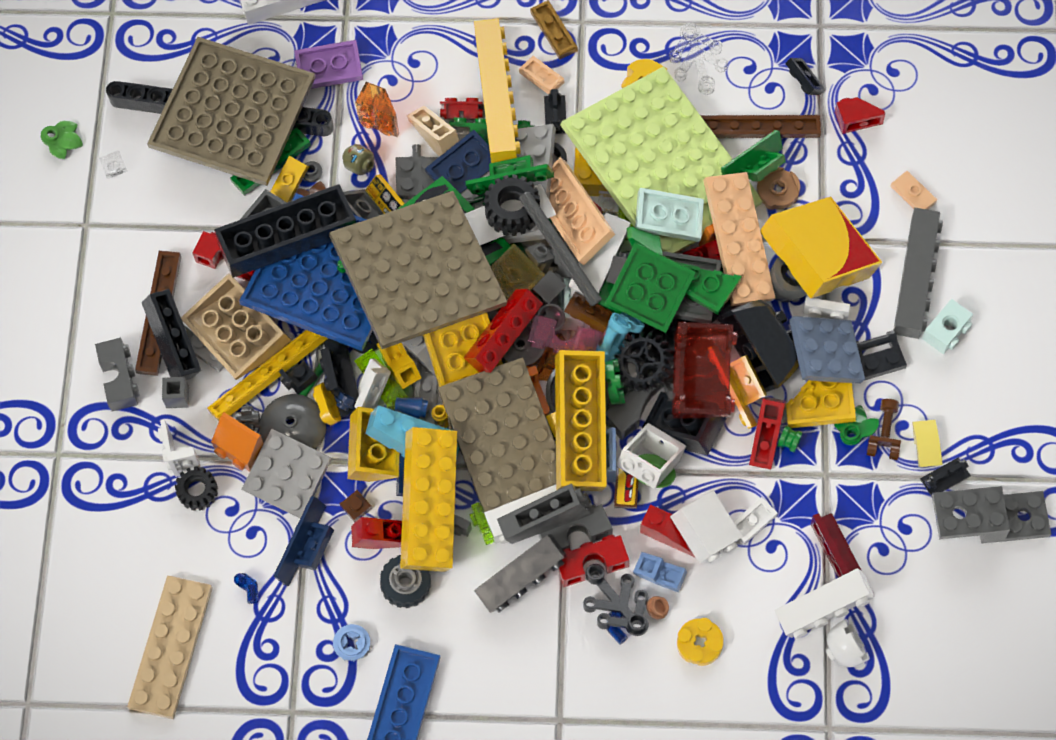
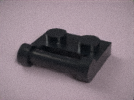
M894 330L862 342L856 341L865 380L906 369L907 364ZM887 343L891 347L865 356L862 353L863 350Z

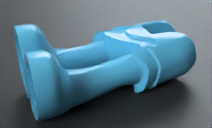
M621 312L620 315L613 313L608 321L601 346L597 344L595 351H605V362L616 359L614 354H621L618 346L625 347L623 340L629 332H642L645 324L624 312Z

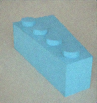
M378 405L370 414L365 434L389 449L393 448L405 458L406 431L412 427L440 430L450 429ZM457 443L456 460H457V456H458V452H459V445H458V443Z

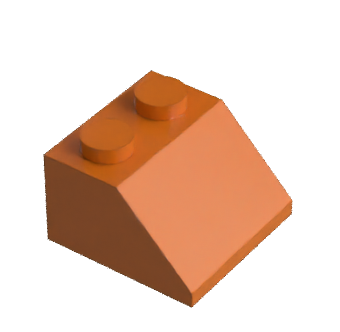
M225 412L220 417L211 441L215 449L214 452L223 459L227 457L233 461L232 464L242 471L246 469L249 472L264 444L261 435Z

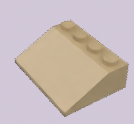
M228 273L186 312L181 319L234 379L237 380L269 360L292 340L269 315L240 305L239 300L245 288Z

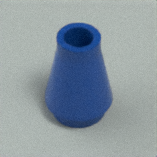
M396 397L394 411H399L417 419L420 417L425 418L428 400H423V397Z

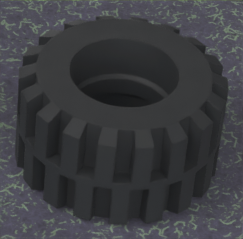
M505 175L503 180L496 179L495 185L491 183L484 199L486 220L488 219V224L491 227L494 226L496 232L501 230L503 235L506 236L508 233H512V236H517L518 232L522 235L526 233V229L531 230L535 222L524 206L517 211H507L501 205L508 200L520 201L519 197L523 193L530 192L540 206V195H538L537 187L534 188V184L531 181L527 183L525 177L522 176L519 179L517 175H513V178H508V175Z

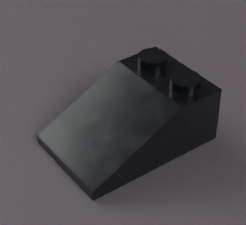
M660 392L642 429L649 423L686 445L685 450L708 456L727 418L717 403L689 397L670 400L665 392Z

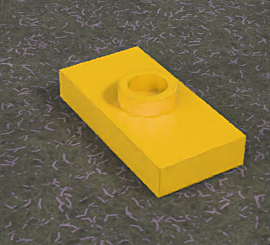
M289 156L270 192L285 202H290L309 166Z

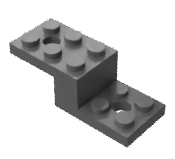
M1002 486L932 494L939 540L980 536L981 544L1051 536L1043 491L1004 495ZM961 509L965 512L966 516L963 519H958L953 515V511ZM1025 511L1029 514L1030 519L1022 521L1018 518L1017 513Z

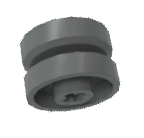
M530 321L502 357L503 364L523 357L526 366H538L545 350V337L542 330Z

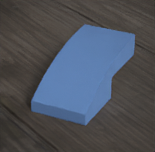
M641 552L633 573L654 584L679 592L687 571L685 568L664 562L663 558Z

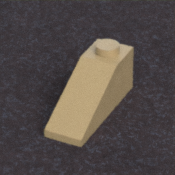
M422 106L407 115L411 124L439 156L460 141L456 130L426 106Z

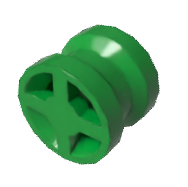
M786 425L777 446L788 447L791 452L795 453L803 432L793 431L791 427Z

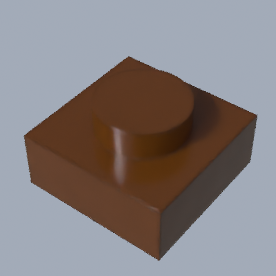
M358 490L340 503V507L354 523L372 509V506Z

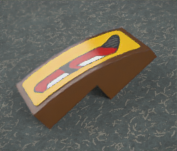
M619 467L616 470L614 508L637 509L639 480Z

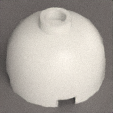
M847 619L831 628L827 635L829 648L825 650L832 662L837 660L842 666L856 667L870 659L868 652L863 654L861 648L864 647V644L851 624L848 625Z

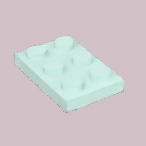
M640 188L637 197L635 228L656 235L699 242L702 236L704 199Z

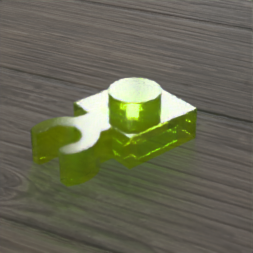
M480 502L471 505L472 513L469 514L473 527L478 526L485 545L493 543L494 537Z

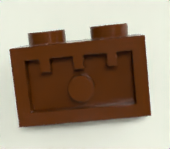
M577 292L573 294L564 310L572 318L578 319L589 325L592 329L602 333L606 330L608 321L613 312L599 304L591 306L586 298Z

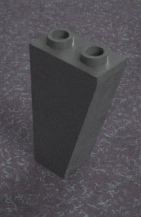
M569 484L498 518L497 521L504 539L514 544L591 515L589 507L592 506V503L587 493L584 494L581 488L577 489L573 484Z

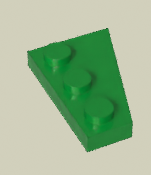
M677 262L696 271L685 296L719 315L741 282L742 276L728 275L717 270L700 269L698 266Z

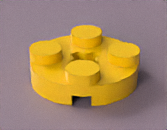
M708 618L692 619L686 622L678 632V652L688 663L698 664V666L709 665L716 661L721 654L723 634L720 628ZM696 637L706 639L704 647L701 648L700 645H694Z

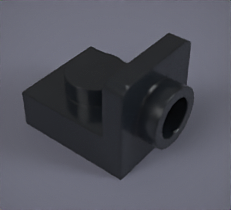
M305 361L288 374L283 369L278 371L283 377L280 380L288 391L293 389L297 394H300L318 379V376Z

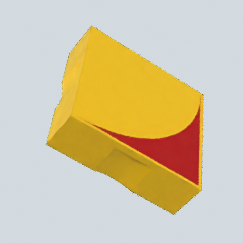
M831 196L772 214L760 230L761 235L774 252L785 262L793 277L810 299L832 292L838 287L849 286L869 279L882 264V261Z

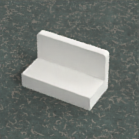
M375 358L369 360L359 384V396L355 403V408L375 409L388 381L391 371Z

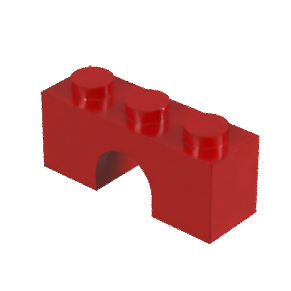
M203 231L192 254L196 263L216 269L218 263L224 257L218 246L215 232L208 233ZM255 270L237 277L250 281Z
M609 535L596 543H583L580 545V548L574 550L570 548L564 549L563 551L567 555L563 559L565 564L557 570L564 588L585 581L583 567L591 560L603 563L607 574L628 568L629 557L621 535L616 537L615 535Z

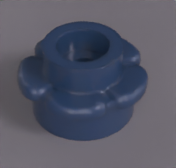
M340 392L338 397H335L337 401L336 406L345 411H348L349 408H355L353 405L356 400L343 392Z

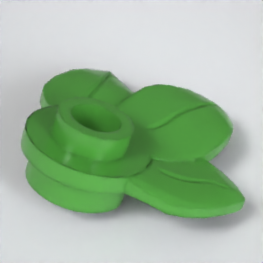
M60 121L55 126H47L41 131L40 138L49 147V151L54 157L65 159L67 150L83 146L81 138L75 133L77 129L75 122ZM49 133H52V134H54L55 136H54V137H49L48 134H49Z

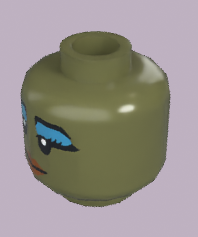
M354 144L347 147L343 152L344 167L356 175H364L373 169L374 154L362 145Z

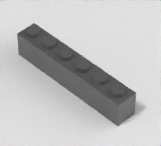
M915 207L913 210L893 328L896 335L919 339L921 331L925 332L928 319L924 318V314L929 312L931 302L927 295L928 292H932L934 279H930L931 272L935 273L937 259H933L934 252L938 253L940 240H937L936 237L937 233L941 234L943 221L939 220L940 212Z

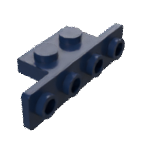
M315 496L310 497L274 573V577L285 586L290 585L298 567L316 571L334 532L332 527L319 524L326 505Z

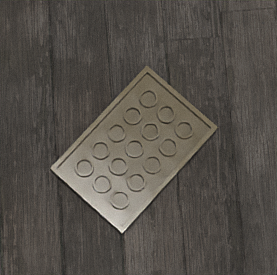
M523 357L497 366L491 373L483 371L438 387V392L453 431H457V443L483 512L556 485V444Z

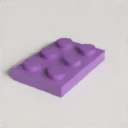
M356 40L294 50L297 68L315 73L316 78L311 89L363 80Z

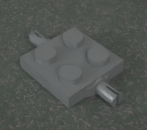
M416 144L412 145V156L396 157V194L401 199L410 200L431 185L434 181L425 172V168L438 157L421 156V145L417 144V152Z

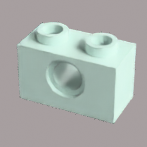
M951 299L926 328L922 339L942 354H945L948 349L953 350L960 340L958 337L961 333L966 334L973 324L970 322L973 314ZM944 326H952L954 330H947Z

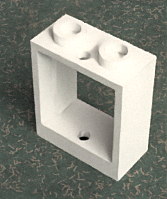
M647 423L622 449L616 466L655 489L680 462L686 445ZM643 446L667 462L661 469H658L635 454Z

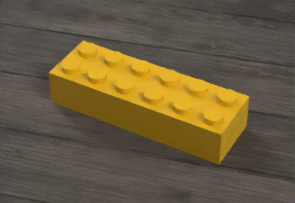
M559 350L555 356L556 490L573 484L577 489L581 488L582 491H603L607 487L605 351Z
M412 427L406 431L400 569L446 572L453 568L457 431Z

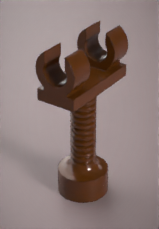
M881 400L880 410L884 412L881 437L870 435L866 455L875 457L877 445L891 447L889 459L898 460L901 440L890 439L893 413H897L899 408L897 400Z

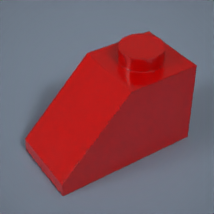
M858 97L841 99L839 102H836L835 115L842 134L882 125L884 122L885 111Z

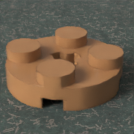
M778 167L776 171L771 172L763 180L758 181L756 191L767 209H785L797 202L800 182L795 173ZM778 184L779 187H784L781 192L774 191L775 185Z

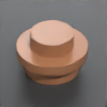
M654 596L647 601L646 609L652 618L659 620L667 615L669 604L665 598Z

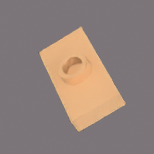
M534 56L519 68L521 75L547 94L552 89H558L565 83L562 76Z
M908 171L891 183L890 187L913 209L915 207L928 210L937 202V199Z

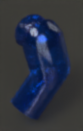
M618 612L609 613L610 617H623L622 614ZM610 626L606 629L619 645L628 639V636L621 630V627Z

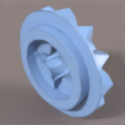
M350 624L343 626L336 632L333 639V647L336 654L344 661L350 660L354 662L357 659L363 658L367 651H369L371 641L369 634L363 627ZM346 636L352 640L358 639L356 642L357 650L351 646L346 647L348 645Z

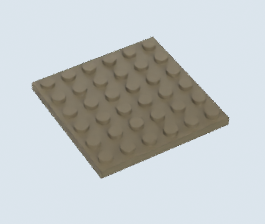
M197 36L147 145L151 149L268 186L314 83L315 73Z
M454 191L330 232V239L381 349L507 305V300Z

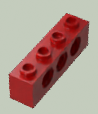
M516 289L507 300V305L499 310L464 356V359L478 372L485 371L486 373H491L543 303L529 289Z

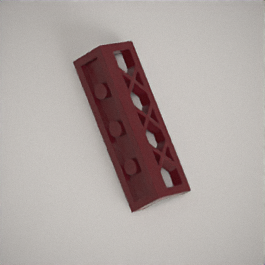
M819 513L813 515L810 525L836 576L839 578L857 568L861 570L833 514L830 513L823 517Z

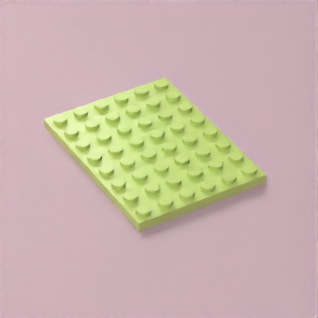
M664 66L561 122L560 126L634 228L638 190L640 188L704 199L702 234L707 226L713 224L703 180L705 177L722 175L721 167L730 162L732 158ZM750 183L753 201L756 208L759 205H761L763 201L760 199L757 191ZM659 235L661 248L664 252L678 253L696 243V241Z

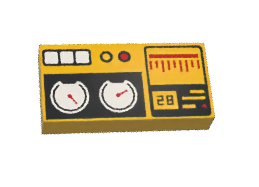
M381 174L376 175L365 189L384 214L397 210L405 204Z

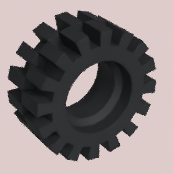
M195 466L194 470L187 468V473L182 471L180 473L181 478L177 477V485L175 484L176 495L181 504L187 509L190 507L193 511L196 508L201 511L205 505L207 508L210 507L209 503H214V496L218 495V486L209 470L206 471L203 467L199 470L198 466ZM196 481L204 483L205 490L201 495L192 496L188 493L191 483Z

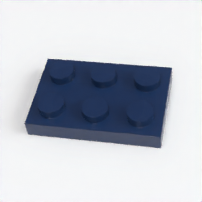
M472 130L425 168V172L434 182L443 176L461 194L467 189L466 181L481 178L490 171L489 145L475 130Z

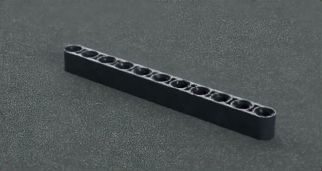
M121 81L110 82L106 87L107 96L113 107L157 114L162 113L173 90L172 88ZM302 107L293 130L298 128L303 134L322 137L329 136L334 130L332 116L323 109Z

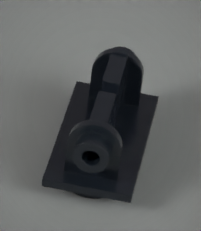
M552 89L548 96H544L545 125L553 124L556 128L555 134H564L565 131L560 125L566 119L565 95H561L557 89Z
M958 457L923 476L920 480L932 497L933 493L944 492L971 477L966 469L969 467L965 459L961 461Z

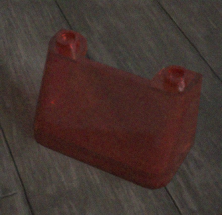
M678 322L674 341L675 361L673 370L672 418L730 417L731 413L735 412V399H731L730 394L732 345L737 344V332L733 331V325Z

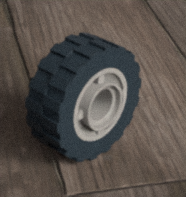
M398 555L396 558H391L383 566V571L381 570V592H383L384 598L392 605L394 604L399 608L415 607L420 602H423L429 594L431 574L426 570L400 569L401 555ZM406 577L411 579L412 582L409 585H402L399 581Z

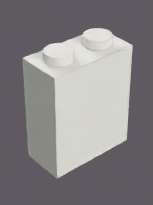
M714 490L670 516L699 564L707 559L711 563L722 556L720 551L725 550L727 553L738 546L736 542L743 537Z

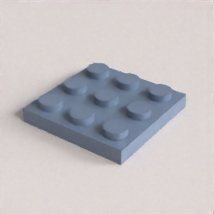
M793 316L789 320L802 380L859 384L865 380L851 320Z

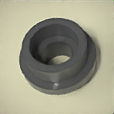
M315 161L305 163V165L309 166L308 170L315 169V171L310 173L307 170L303 178L308 182L318 181L323 173L321 165Z

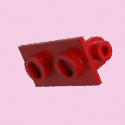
M445 98V101H440V105L444 106V109H440V117H444V119L459 117L460 111H464L463 118H483V109H479V106H483V102H479V98H466V101H457V98Z

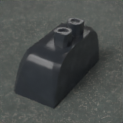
M756 300L717 317L740 357L748 356L765 392L779 388L799 367L791 329L786 331L782 325L787 321L783 311L775 313L773 308L765 301Z

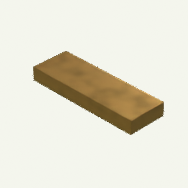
M549 0L530 8V13L559 60L578 51L577 45Z

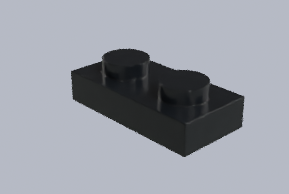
M790 58L785 63L790 69L789 73L801 84L803 92L808 95H821L825 91V88L802 58Z

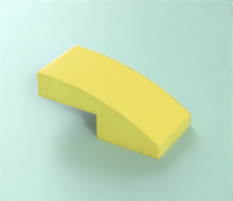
M936 420L912 422L918 467L943 465Z

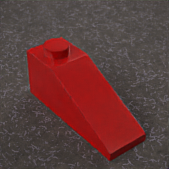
M770 397L762 399L749 465L772 469L786 401Z
M650 504L640 524V533L695 557L670 517L672 514Z

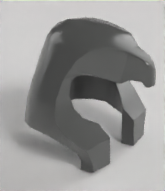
M778 257L770 271L775 300L790 302L807 295L796 280L786 275L789 268Z

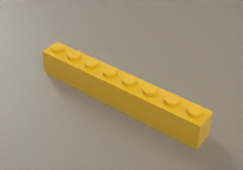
M499 18L474 21L491 163L517 158V155L521 154L520 142H515V138L519 137L517 124L513 125V121H516L515 108L510 106V104H514L513 91H508V88L512 87L511 75H506V71H510L508 58L504 59V55H507L506 42L502 43V39H505L504 26L500 27Z

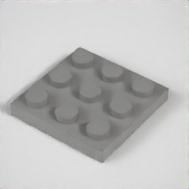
M271 429L241 490L301 518L310 497L315 495L332 458Z

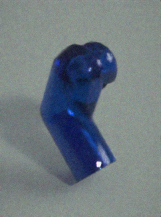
M246 573L236 574L234 576V583L247 592V603H258L257 581Z

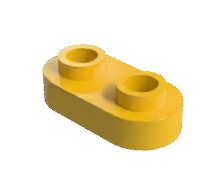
M324 382L315 386L313 397L318 403L321 420L329 425H334L341 421L335 396L331 391H327Z

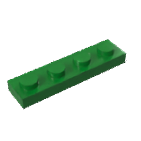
M298 128L291 132L273 174L284 166L289 156L295 158L311 146L310 141ZM235 175L230 177L231 182L244 196L260 185Z

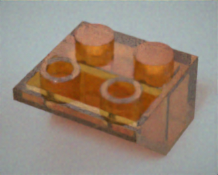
M365 82L355 102L359 123L365 128L377 129L384 135L398 137L399 129L396 112L386 89Z

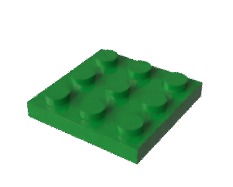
M634 242L605 304L666 333L696 271Z

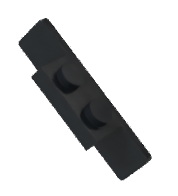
M328 338L324 341L325 349L320 350L322 358L319 359L320 366L326 374L324 379L325 387L335 397H338L340 392H343L357 401L359 393L348 346ZM339 408L340 416L342 418L349 417L356 408H349L348 411Z

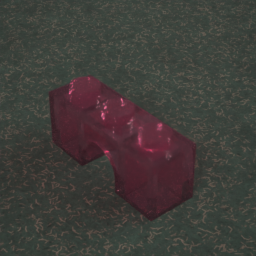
M537 314L534 315L527 339L529 342H532V347L544 350V347L548 346L554 348V353H558L559 350L596 351L600 331L577 325L576 333L571 339L561 340L555 334L556 319Z

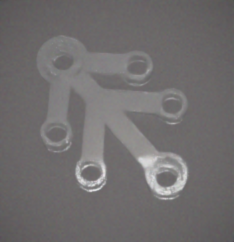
M692 22L686 23L680 29L681 40L675 49L669 53V61L673 64L679 63L682 59V52L688 44L691 51L681 66L675 69L674 78L679 82L686 80L687 71L695 62L700 78L698 89L702 94L709 95L715 90V80L708 76L703 60L713 64L716 71L720 73L725 72L728 68V61L725 58L715 56L722 52L723 45L719 40H713L701 34L697 24ZM698 42L710 47L711 53L699 48ZM713 46H719V49H714ZM672 55H678L679 57L673 58ZM722 63V64H724L725 66H724V67H720V66H718V64ZM679 72L684 73L683 76H679V75H677V74H678Z

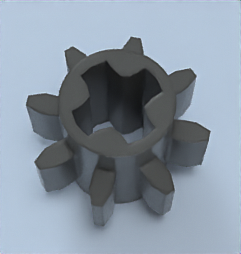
M242 406L241 412H236L237 421L253 431L255 428H260L259 411H254L252 406Z

